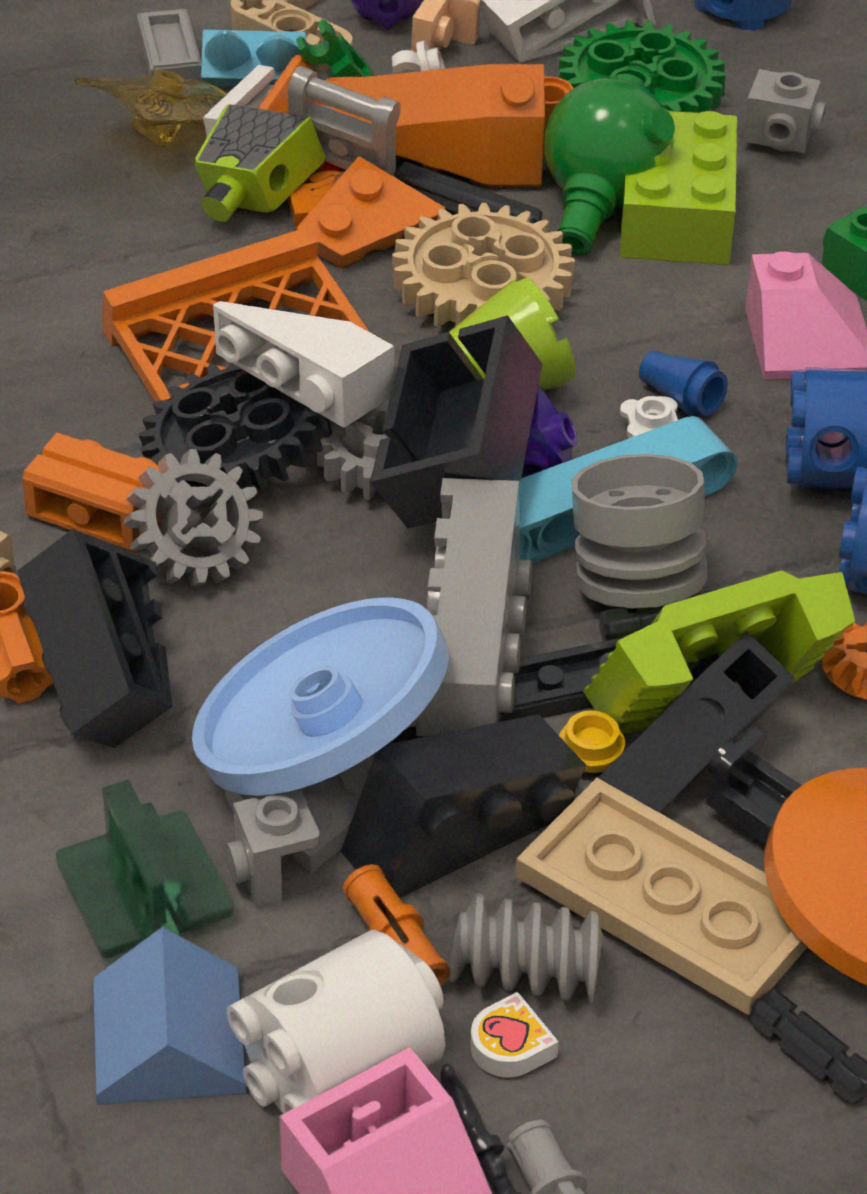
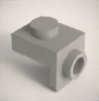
M301 789L273 795H263L233 803L235 841L225 844L226 860L233 882L235 884L245 882L255 908L282 902L281 856L315 848L320 844V832Z

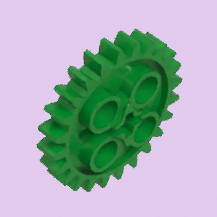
M626 20L625 28L618 29L615 25L606 23L604 33L589 28L587 38L575 36L573 46H565L563 57L559 58L558 78L566 80L575 88L590 80L615 78L620 74H631L643 81L645 88L659 100L664 109L674 112L701 113L720 107L721 97L724 96L726 73H724L725 61L718 60L719 51L717 49L706 50V39L691 41V31L687 30L677 35L672 33L673 25L671 24L658 30L654 29L652 21H647L643 28H636L631 20Z

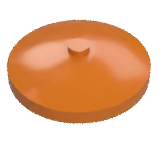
M860 767L832 771L815 777L804 783L788 797L781 807L766 841L764 869L774 903L797 937L826 963L852 979L867 985V768Z

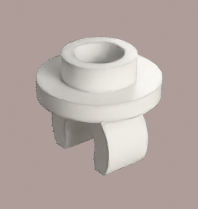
M425 40L417 42V53L403 50L392 56L394 73L403 70L418 72L445 69L439 49L434 48L430 50Z

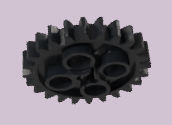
M229 362L228 368L220 370L213 363L209 364L208 375L202 378L191 373L186 375L189 385L185 388L170 386L167 390L171 400L153 402L152 405L156 414L143 418L142 421L146 430L139 433V438L143 446L140 448L143 457L152 460L157 465L169 453L173 454L179 464L182 456L189 449L197 450L201 464H205L211 456L217 453L221 455L220 470L227 474L238 466L243 470L239 480L236 482L240 489L254 485L259 491L263 492L267 488L266 479L272 476L279 480L287 481L289 476L286 468L290 465L306 468L309 464L305 452H321L323 446L320 438L330 436L332 430L329 424L331 420L312 411L304 404ZM185 481L191 487H207V485L200 482Z

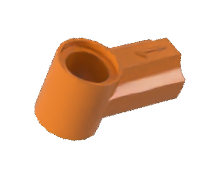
M0 571V697L13 699L17 704L39 699L42 692L48 686L54 684L43 664V649L34 622L25 610V595L19 577L14 573Z

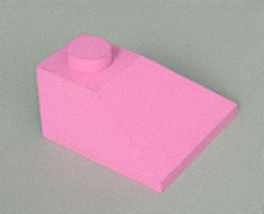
M781 251L774 254H752L745 310L763 379H791L792 370L804 371L805 367L867 370V328L857 295L809 253Z

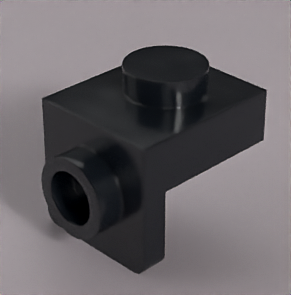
M754 726L738 742L733 739L727 740L712 758L708 772L713 775V780L705 804L766 845L769 833L781 807L788 797L802 785L760 758L768 733L758 726Z

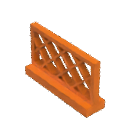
M309 227L103 291L102 331L111 346L116 344L121 346L154 401L171 400L168 390L160 378L164 367L188 374L191 373L200 378L208 375V365L211 364L216 353L215 331L212 332L188 325L186 322L206 315L214 317L213 305L219 301L244 304L256 299H262L271 302L269 309L279 310L282 305L310 313L309 315L349 321L369 332L318 257L319 241ZM312 281L315 282L320 290L317 298L288 291L290 288ZM154 332L168 335L162 349L139 343L136 340L138 337ZM178 338L206 346L207 348L201 360L173 353L172 351ZM218 366L220 370L226 369L224 367ZM189 383L177 387L185 388L189 385Z

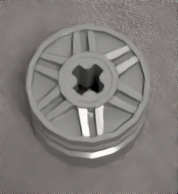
M637 454L622 455L597 461L581 469L573 477L574 528L580 533L575 539L578 588L588 598L609 606L648 608L660 607L685 600L702 589L708 581L705 555L707 552L705 532L700 529L706 521L703 472L690 462L672 456Z

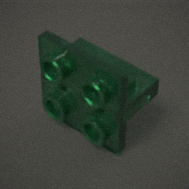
M129 779L102 787L106 834L61 848L56 852L57 866L103 958H111L130 951L161 927L179 935L229 918L234 914L233 900L187 813L180 810L159 817L151 802L141 804Z

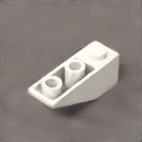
M222 301L213 305L214 341L217 355L343 428L390 399L395 378L394 346L352 322Z

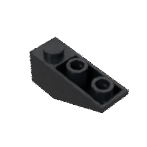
M746 632L712 663L598 778L661 813L709 767L718 749L729 739L736 741L770 708L795 677L757 640Z

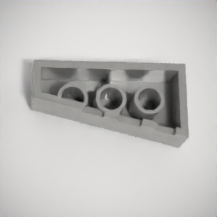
M442 479L440 494L442 519L437 518L434 537L436 546L435 567L430 568L427 610L434 617L446 639L449 649V661L445 677L438 691L416 718L417 736H432L500 722L501 713L513 712L515 694L514 673H519L520 635L525 634L526 598H530L532 584V561L520 559L519 481Z

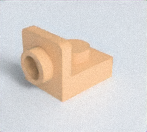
M424 0L413 16L411 51L417 53V42L424 40L427 42L430 50L434 48L440 50L441 47L447 48L451 40L475 44L479 37L481 0Z

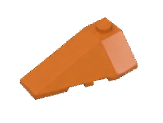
M486 64L327 81L376 100H380L385 96L401 103V111L396 124L397 156L422 163V167L437 172L441 169L469 178L471 183L487 188H541L545 123L544 64ZM328 106V107H330V108H332V109H334L335 111H338V112H340V113L349 115V116H351V117L357 118V119H359V120H362V121H365V122H368V123H372V121L366 120V119L361 118V117H358V116H356V115H353V114L347 113V112H345V111L336 109V108H334V107Z

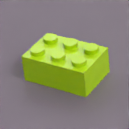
M668 111L675 124L673 149L669 144L662 153L654 157L656 167L642 173L627 175L625 178L619 257L729 265L736 212L737 116L722 115L714 111H704L701 113Z

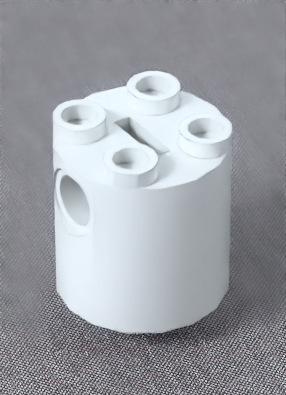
M375 929L358 936L246 996L226 1009L228 1022L236 1037L245 1046L251 1062L243 1067V1077L250 1093L263 1107L274 1102L283 1114L409 1047L426 1067L440 1061L445 1049L444 1028L438 1011L443 1007L444 1000L435 974L422 959L387 934Z

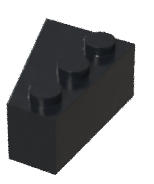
M72 529L17 571L25 595L24 607L34 622L43 649L42 661L52 676L61 703L60 715L65 726L70 730L71 735L115 748L172 707L166 647L159 642L155 644L153 625L162 619L161 604L155 599L150 601L148 582L158 576L155 561Z
M539 714L387 744L378 750L374 756L341 853L355 870L366 865H378L382 869L386 880L401 898L551 824L574 801V793L586 764Z

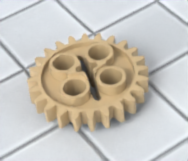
M482 203L478 212H470L464 204H459L458 214L451 215L446 210L440 208L437 209V221L421 216L419 217V228L407 226L405 228V239L396 240L395 253H392L394 291L402 292V304L404 306L416 304V316L418 318L433 313L434 326L436 327L444 325L449 320L455 322L456 327L510 281L525 277L530 278L541 289L554 310H561L563 308V297H570L575 263V259L571 258L572 246L571 244H562L563 233L561 231L548 232L549 221L542 220L531 224V212L529 211L514 217L510 216V207L507 205L503 206L498 213L490 212L487 203Z

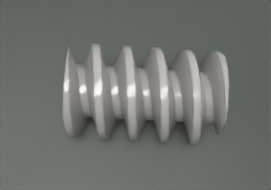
M476 893L466 912H461L458 918L451 957L450 982L456 983L466 964H471L474 984L484 987L495 968H498L505 991L513 992L523 973H528L532 994L541 996L551 978L554 977L557 978L560 998L562 1000L570 1001L579 983L585 982L589 1003L593 1005L603 940L598 913L590 911L580 929L575 930L573 929L569 908L561 907L549 926L544 923L540 903L533 902L523 920L518 921L516 920L512 899L504 898L494 917L487 914L484 895Z

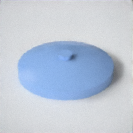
M402 598L364 599L319 612L286 628L258 646L221 679L206 698L197 715L192 732L193 749L214 783L222 789L236 794L260 796L285 793L333 777L355 766L383 748L422 713L438 691L447 671L449 649L446 639L434 617L425 607L414 601Z

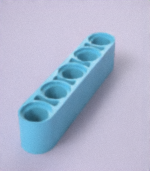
M691 416L521 478L519 485L520 559L531 560L532 563L575 547V539L580 533L574 528L572 479L581 469L597 461L622 455L654 454L672 456L692 463L703 472L705 496L719 491L730 482L738 466L737 456L700 418Z

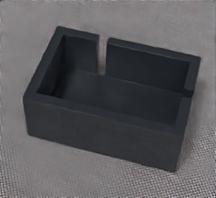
M508 315L459 330L458 339L484 372L485 378L482 377L450 332L402 345L382 429L388 438L381 439L379 442L370 483L408 529L437 522V518L442 519L440 494L443 478L519 481L520 485L543 364Z

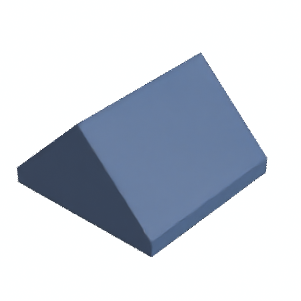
M161 927L93 977L97 1105L246 1094V1082L243 1077V1067H245L243 1044L234 1034L226 1014L227 1007L240 1000L238 968Z

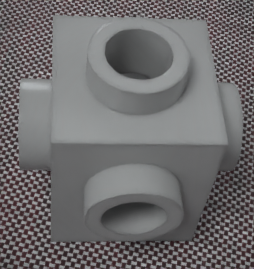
M759 69L747 100L743 142L770 146L777 151L805 153L811 134H821L825 120L827 103L818 102L821 80L805 78L795 72L778 73Z

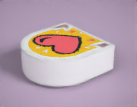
M518 992L483 1009L472 1023L471 1055L482 1070L494 1076L505 1078L518 1077L558 1057L559 1041Z

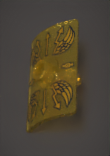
M156 69L152 76H143L141 79L74 78L75 86L98 88L120 100L133 113V130L162 147L168 146L173 141L174 135L177 134L181 125L204 124L203 117L227 95L218 87L194 79H184L178 74L161 69Z

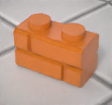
M57 432L43 448L42 455L38 454L24 470L22 482L26 515L58 525L67 530L75 529L117 547L132 551L130 544L140 536L139 528L124 526V519L130 513L139 510V508L133 506L126 499L135 487L145 488L138 477L149 466L159 471L158 465L148 458H134L106 449L93 440H79ZM156 513L157 524L159 525L161 516Z

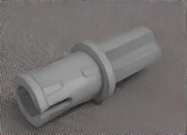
M533 1120L527 1122L510 1134L508 1137L510 1142L506 1143V1147L521 1170L531 1191L530 1194L585 1193L587 1190L586 1179L580 1171L571 1168L558 1145L552 1127L547 1121Z

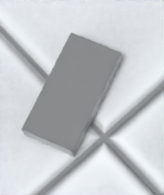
M187 9L137 14L138 32L151 84L172 83L160 79H174L179 82L183 81L181 79L201 80L202 63Z

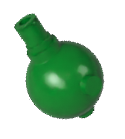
M620 74L615 78H598L576 86L557 103L548 119L544 134L545 164L557 184L563 189L561 201L564 213L557 231L563 233L562 244H571V254H588L592 250L600 224L612 216L614 209L623 207L626 176L642 173L656 167L654 157L662 153L669 144L673 149L675 124L672 116L664 109L659 100L645 88L643 81L634 75Z

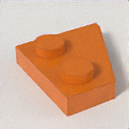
M358 156L298 225L296 230L309 227L319 241L318 255L339 268H343L364 259L365 255L371 251L385 250L396 245V240L402 239L407 226L419 228V217L424 216L437 221V209L442 208L446 210V208Z

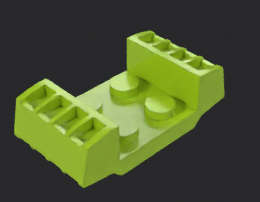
M781 570L665 605L651 625L617 641L615 644L616 649L607 655V662L600 665V672L592 677V683L583 690L584 694L596 711L608 714L617 722L622 734L645 731L692 682L693 677L690 671L699 665V660L714 655L720 657L746 632L757 640L795 677L791 682L793 683L814 669V664L822 660L824 653L834 646L833 642L844 635L843 631L855 622L842 572L797 578Z

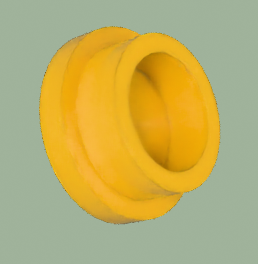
M583 711L575 714L569 719L559 734L563 741L586 764L583 772L598 773L605 771L624 752L625 739L617 722L608 714L599 711Z

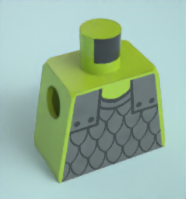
M227 104L195 158L196 170L207 193L201 200L204 211L211 218L225 222L237 208L265 213L276 210L326 160L311 117Z

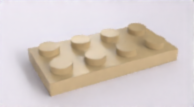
M596 778L516 858V878L586 918L590 911L597 912L602 929L747 1015L753 1011L752 1008L756 1001L775 986L808 948L792 931L778 911L763 871L599 778Z

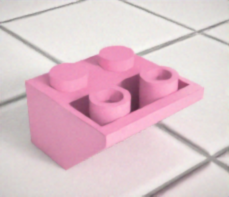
M410 1047L280 1116L281 1170L299 1194H492L453 1099Z

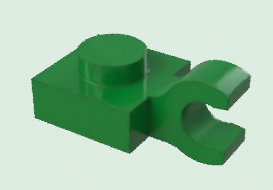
M320 20L317 23L320 33L324 38L320 44L311 45L302 36L296 39L300 54L306 62L314 65L328 64L331 66L327 70L329 78L374 76L370 64L341 35L337 36L333 26L325 20Z

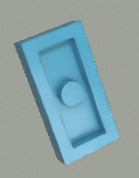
M203 30L202 85L235 87L258 65L274 67L276 77L269 83V85H274L295 55L301 56L296 39L300 36L306 39V32Z

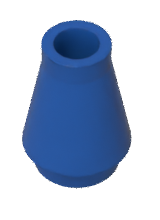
M652 350L644 357L639 368V378L643 383L652 386L663 396L674 399L678 407L689 416H698L699 414L708 416L713 414L721 406L727 393V376L719 370L718 365L713 361L669 355Z

